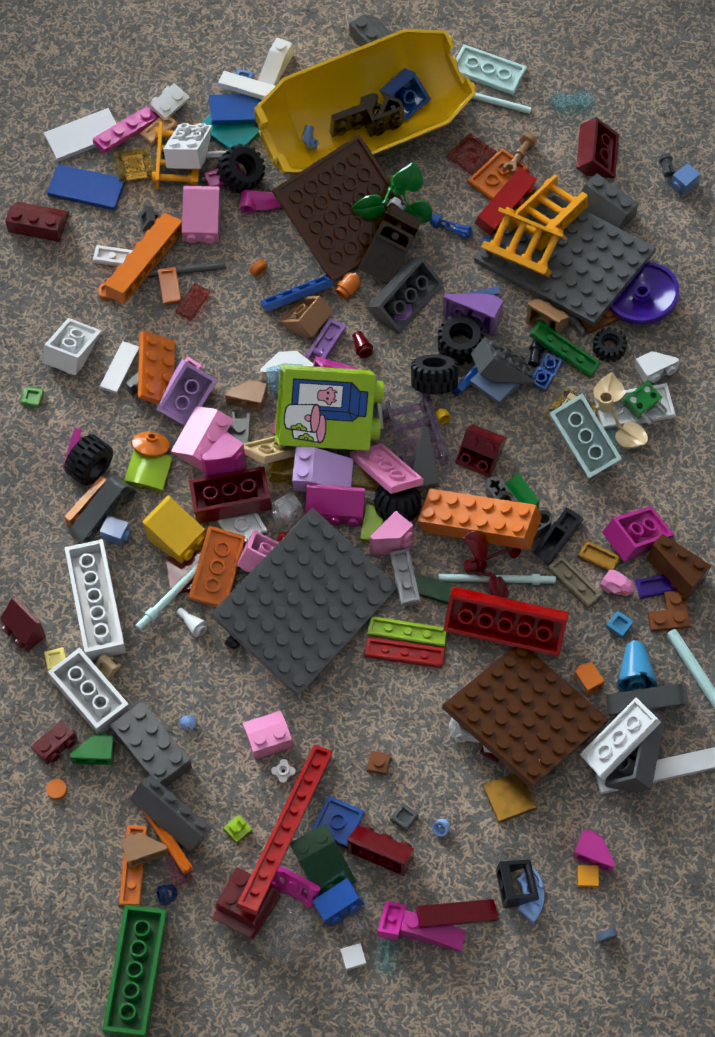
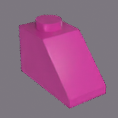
M583 830L573 858L590 865H597L600 869L612 873L615 862L603 838L592 830Z

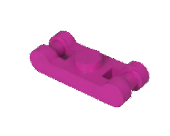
M281 865L271 884L275 889H279L303 902V905L308 908L315 906L313 900L319 895L321 889L317 884Z

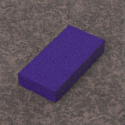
M665 575L635 580L639 599L664 595V592L678 591L677 588L673 589L671 587V582Z

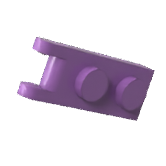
M330 318L305 358L310 359L314 354L327 359L345 332L346 325Z

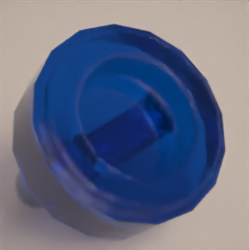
M171 884L160 885L156 888L161 906L169 905L177 897L176 887ZM168 890L172 891L171 897L169 896Z

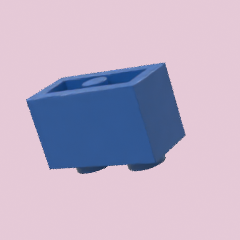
M348 878L313 900L322 919L329 926L341 923L344 917L358 912L361 906L365 904L354 884Z

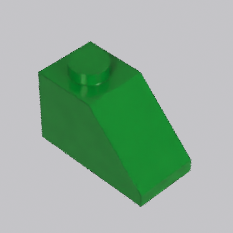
M101 733L98 736L93 735L71 753L72 763L113 765L114 738L106 733Z

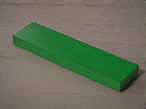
M541 320L529 335V337L589 378L601 363Z

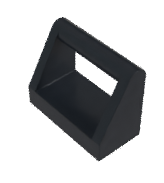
M531 860L499 862L496 868V876L503 908H513L539 899ZM524 868L530 894L515 895L510 872Z

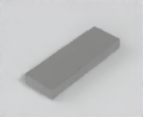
M409 548L390 552L401 607L421 603Z

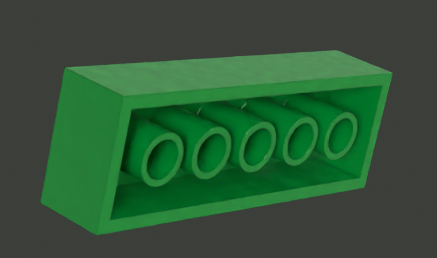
M131 905L124 906L102 1028L105 1036L148 1037L168 922L166 910Z

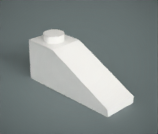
M276 38L269 50L258 81L276 86L293 57V45L291 42Z

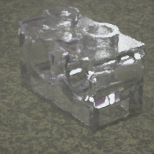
M292 492L272 503L273 524L278 530L281 529L283 532H289L303 518L302 504Z

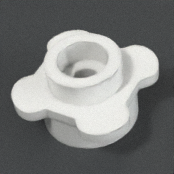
M282 759L280 764L271 769L273 775H276L281 783H285L291 775H295L296 770L288 764L286 759Z

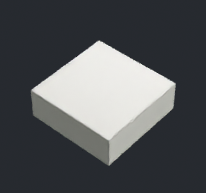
M361 943L340 949L346 971L366 965Z

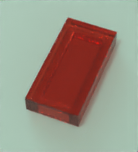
M194 283L176 308V314L192 321L210 295V290Z

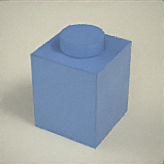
M687 163L673 174L671 185L676 192L685 195L699 183L700 173Z
M108 515L100 530L103 540L122 547L125 541H129L132 534L128 522Z

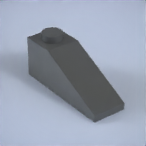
M427 426L422 427L420 430L411 467L424 479L423 485L417 487L440 482Z

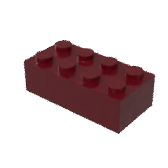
M264 466L189 480L194 514L199 524L273 510Z

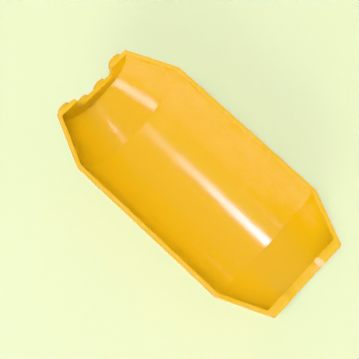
M403 29L282 78L254 108V116L259 126L260 138L275 168H279L281 174H298L359 134L374 156L447 126L476 94L475 84L470 81L469 77L465 79L464 74L460 73L457 59L451 54L454 45L453 38L448 35L446 30ZM404 68L415 72L431 98L428 103L407 121L402 120V125L399 128L387 130L379 136L374 135L370 137L365 126L358 130L348 131L343 136L332 137L330 134L331 115L360 105L361 97L370 93H376L378 95V103L383 104L385 99L379 90ZM306 125L314 127L312 137L319 142L318 147L314 150L307 148L302 141Z

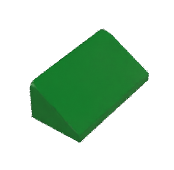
M519 473L505 483L520 503L533 504L537 508L539 507V499Z

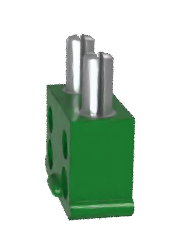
M650 381L645 382L625 397L623 407H626L637 419L642 417L649 425L654 420L647 412L655 406L662 414L668 411L661 403L662 396L653 388Z

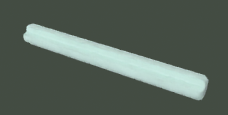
M676 629L670 631L667 635L668 639L715 709V688L678 631Z

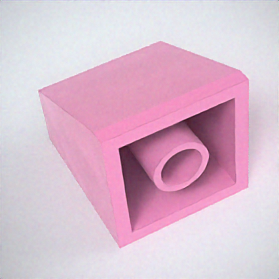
M183 186V242H205L207 244L219 242L222 210L219 187Z

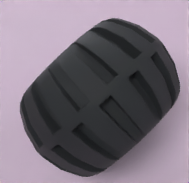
M380 486L374 496V507L378 515L385 521L395 511L408 521H411L419 513L421 496L416 487L390 494L383 486Z

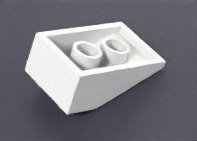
M68 318L44 345L42 363L76 376L101 334V330Z

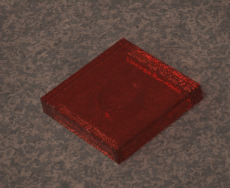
M469 133L447 154V158L473 175L497 151Z

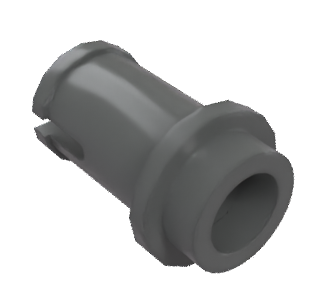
M669 153L662 154L659 159L664 177H667V173L669 177L675 174L672 165L673 157Z

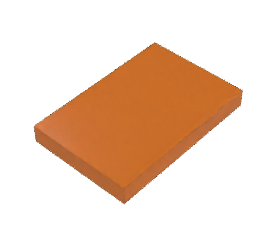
M501 148L467 180V183L489 200H492L511 178L512 170L507 169L503 172V165L506 162H510L514 156L504 148ZM518 162L516 171L519 167L526 171L529 170V167L523 162Z

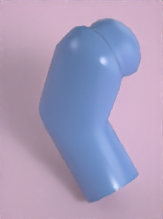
M306 125L302 141L307 148L314 150L318 147L319 142L312 137L314 127Z

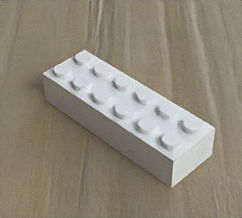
M103 539L64 547L85 654L92 661L99 659V656L103 654L110 657L126 653Z

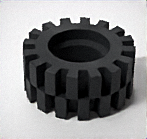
M608 327L607 331L603 328L601 332H597L593 342V352L596 353L595 356L597 358L600 356L601 361L605 358L606 362L609 363L610 359H612V362H616V359L619 361L621 356L625 355L627 339L625 334L622 335L621 330L617 332V328L611 330V327ZM611 340L617 344V347L615 349H607L603 346V343Z

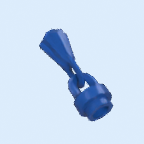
M433 214L430 220V224L434 228L444 227L466 239L473 234L470 225H460L442 219L443 216L440 214Z

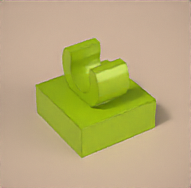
M240 815L223 827L236 844L252 832V828Z

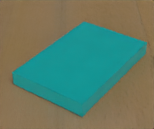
M210 114L201 123L211 125ZM252 124L212 125L210 138L229 150L232 146H237L238 144H243V146L245 144L250 145L259 136V129Z

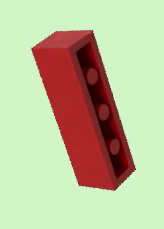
M519 167L478 215L475 224L492 236L497 232L504 218V215L498 211L499 207L503 209L509 207L513 210L516 207L519 208L526 200L524 197L527 194L530 196L536 189L534 185L537 179L522 167Z

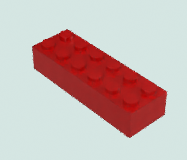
M453 586L449 597L443 631L560 656L569 612Z

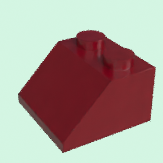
M14 596L0 618L2 623L1 629L7 636L12 635L15 638L13 641L20 649L24 647L29 652L46 636L41 622Z

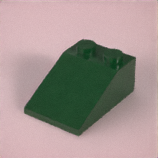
M326 823L290 843L308 880L321 888L318 897L346 878L353 884L357 882Z

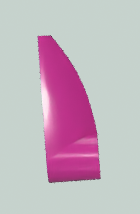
M244 190L241 193L239 209L243 213H254L255 210H270L281 207L273 193Z

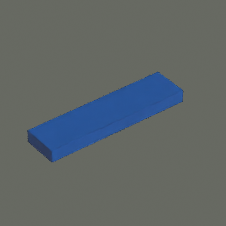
M325 275L263 299L260 303L262 308L268 312L334 285L332 280Z

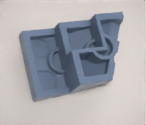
M479 372L470 380V384L498 405L508 395L511 396L519 385H523V383L493 382L480 375Z

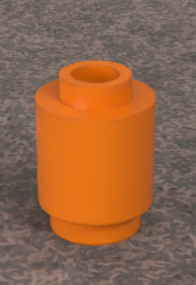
M347 273L336 285V294L344 300L350 298L361 286L360 277L355 273Z

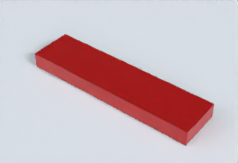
M367 637L364 657L442 668L445 648Z

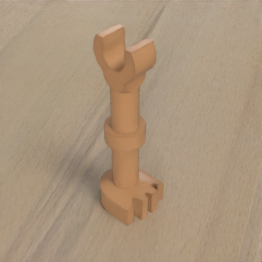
M524 131L519 140L522 146L515 151L513 159L503 165V172L507 169L512 170L511 176L516 172L518 162L525 157L527 149L534 147L537 142L536 137Z

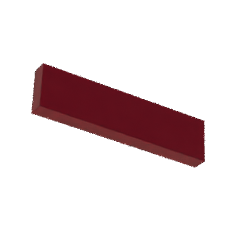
M494 899L422 905L416 908L420 928L493 922L499 919Z

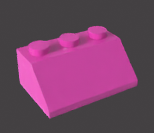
M227 432L201 458L205 477L247 469L244 444Z
M307 483L305 514L314 508L331 525H339L340 523L351 527L363 525L365 488Z

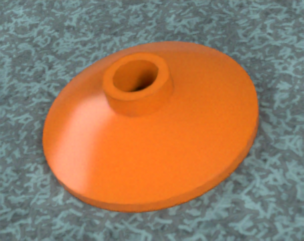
M141 432L135 435L132 440L134 450L148 457L162 456L170 448L169 440L156 432Z

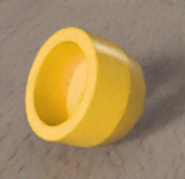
M440 408L435 413V419L439 425H443L450 421L451 415L446 409Z

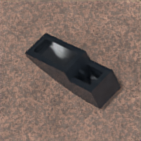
M566 507L558 520L554 521L533 554L550 564L584 520L583 517Z

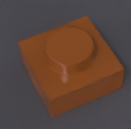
M371 751L367 772L387 775L390 754Z

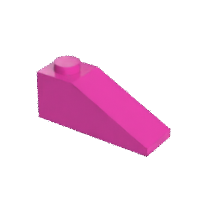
M405 910L400 929V937L457 951L462 950L466 933L465 930L452 925L420 928L417 913Z

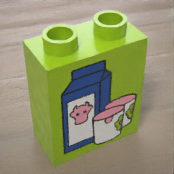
M280 364L275 441L278 445L370 451V441H379L380 418L372 417L374 403L381 404L383 401V381L376 380V375L371 370Z

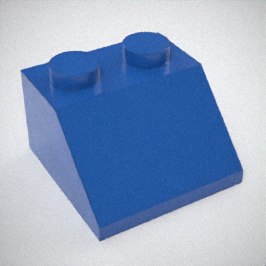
M406 68L379 90L384 99L388 95L401 100L405 108L404 121H407L431 100L415 72Z

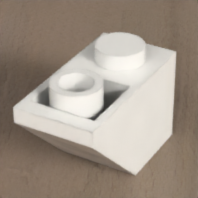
M651 351L637 358L634 368L644 383L647 381L656 383L661 377L665 375L670 376L677 371L679 359Z

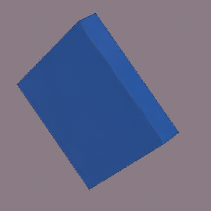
M328 795L311 831L326 823L336 844L348 849L347 840L356 826L360 825L365 811Z

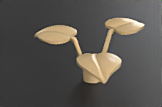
M613 372L607 374L596 384L593 390V396L598 401V405L595 406L594 410L595 415L598 410L603 413L612 411L616 425L620 429L615 434L616 442L620 446L636 448L646 445L648 443V436L642 426L632 421H627L623 427L620 425L613 403L623 399L625 389Z

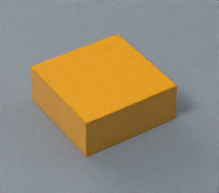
M578 865L577 887L598 888L599 866Z

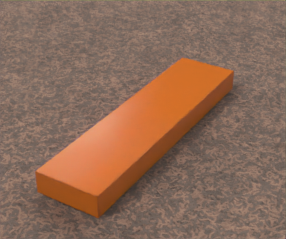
M127 825L126 835L142 833L147 836L148 826ZM125 852L119 906L131 905L140 907L144 864L129 868Z

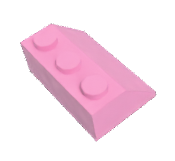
M196 406L170 453L203 471L201 458L228 431L234 419L217 409Z

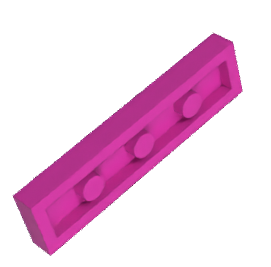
M146 106L94 137L93 144L104 154L143 131L157 120L158 117Z

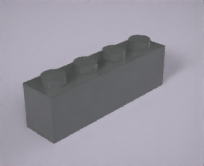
M152 775L140 782L130 797L134 804L190 853L202 843L212 829Z

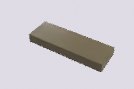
M562 555L548 566V570L586 608H590L602 597V594Z

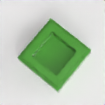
M26 387L21 399V405L39 408L44 390Z

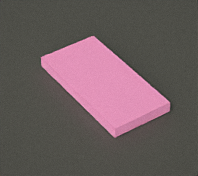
M382 443L370 446V451L355 450L350 452V458L354 459L356 464L390 494L423 485L424 479Z

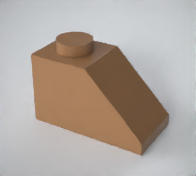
M248 380L225 393L226 404L262 411L268 393L267 384L259 380Z
M130 833L123 839H120L129 868L169 855L165 844L142 833Z

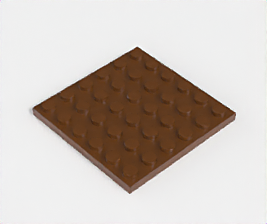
M359 134L274 188L272 193L326 276L333 282L360 264L384 216L383 214L377 219L363 218L353 211V205L368 195H379L383 201L388 191L387 188L391 187V184ZM391 192L387 200V203L383 206L386 212L388 208V202L394 197H397L401 200L402 206L405 205V203L403 202L400 196H396Z
M513 647L442 706L444 711L531 789L598 732L609 720L534 653L519 647Z

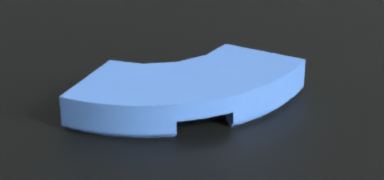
M534 868L533 873L539 899L518 907V911L532 924L539 917L544 904L543 883ZM524 872L517 879V882L521 886L523 894H530Z

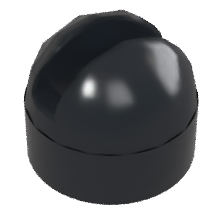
M229 635L224 643L232 649L240 646V643L231 635Z

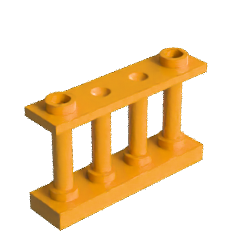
M159 121V128H155V139H158L156 172H152V182H155V189L159 190L160 181L188 182L191 186H198L199 169H189L192 171L188 175L160 174L161 166L166 167L165 159H161V153L164 152L163 149L166 146L162 145V137L171 138L174 131L163 130V121Z
M554 174L516 210L515 214L524 218L530 214L550 229L556 227L564 230L588 207V195L584 192L575 197L558 187V176ZM554 192L570 204L566 208H561L547 197ZM542 203L558 215L554 219H549L535 210V208ZM511 218L508 230L512 231L516 226H519L520 222ZM527 225L525 231L534 235L536 229ZM543 232L536 249L542 251L549 244L552 235Z
M499 207L498 211L504 215V218L494 239L490 243L484 241L481 247L487 252L549 278L552 271L547 268V263L558 239L567 241L568 238L563 234L564 231L556 227L550 229L515 214V210L506 207V209ZM512 218L519 221L520 224L509 247H506L505 250L500 247L501 244L499 243ZM529 225L536 228L525 254H522V256L517 255L515 250L526 226ZM542 233H548L552 237L541 261H538V263L533 262L531 256Z

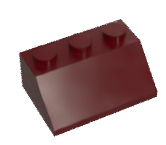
M597 117L580 125L576 168L586 176L599 174L604 178H615L619 134Z
M17 202L10 206L5 222L10 233L60 242L70 212Z
M357 825L347 840L348 853L402 876H405L414 856V848L409 843L404 841L397 842L390 835L382 833V835L374 832V829L366 825L363 827Z

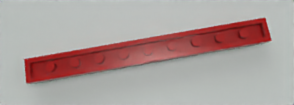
M315 744L313 745L237 903V908L257 915L332 757L333 751Z

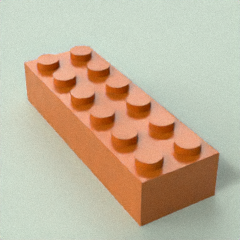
M429 489L417 521L425 533L462 539L469 532L480 530L485 534L489 544L530 550L542 516L537 506L533 504Z

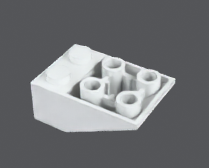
M183 123L178 125L163 149L166 167L201 169L206 160L212 125L204 123L197 125Z

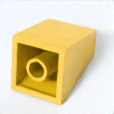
M169 495L142 521L148 540L181 564L185 560L189 561L192 558L197 547L203 546L206 535L205 529Z

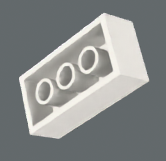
M80 648L48 671L51 681L97 735L108 731L111 723L130 710L129 704Z

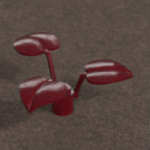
M480 530L469 532L462 539L469 546L474 558L464 561L463 566L466 574L477 573L478 576L491 577L489 578L491 594L508 598L509 591L504 579L501 576L496 577L495 574L483 571L487 568L486 560L507 551L509 556L514 559L520 555L521 549L505 546V549L487 556L488 541L485 534Z

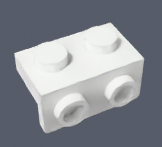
M174 83L170 87L167 86L158 98L152 99L150 110L166 121L189 100V96Z

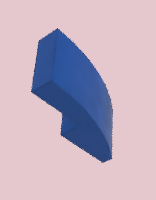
M546 353L540 366H537L533 374L535 382L530 384L546 391L560 369L563 360Z

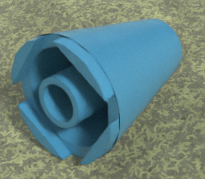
M637 640L631 641L625 647L617 681L619 692L657 687V678L645 644Z

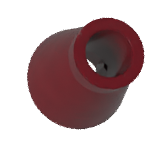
M361 331L355 332L352 337L356 354L360 358L370 357L373 354V345Z

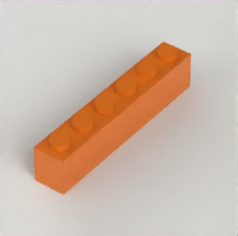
M165 212L160 218L156 219L152 228L146 231L143 239L136 243L134 250L127 254L124 262L117 266L115 273L106 280L104 287L107 297L124 305L182 235V220Z

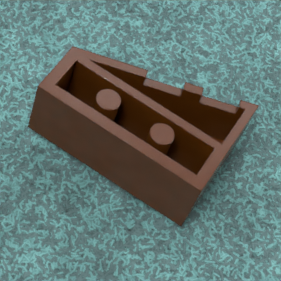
M664 534L653 544L647 560L661 576L665 575L671 582V587L678 589L683 595L682 599L685 602L703 583L711 568L710 564Z

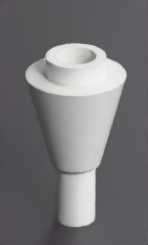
M183 608L177 610V614L184 620L194 637L205 634L208 625L206 621L188 614Z

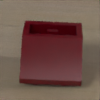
M472 424L466 429L455 463L490 477L503 451L507 438Z

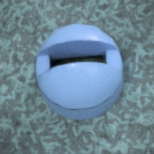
M188 715L179 719L181 727L188 731L187 726H191L192 730L196 727L195 715Z
M445 819L437 820L432 826L433 832L439 837L445 836L450 830V823Z

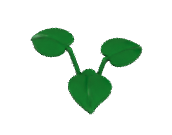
M415 162L410 163L391 177V187L387 188L388 191L383 201L379 195H368L357 201L352 207L353 211L363 218L377 219L384 214L385 208L383 205L387 203L392 192L396 196L403 195L407 208L403 211L421 219V224L429 222L432 219L433 213L432 207L427 201L417 200L410 204L406 196L407 190L416 192L423 186V175Z

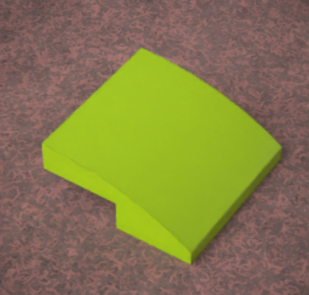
M133 449L124 481L138 488L144 486L157 492H162L173 457L165 454L158 457H148L139 454Z

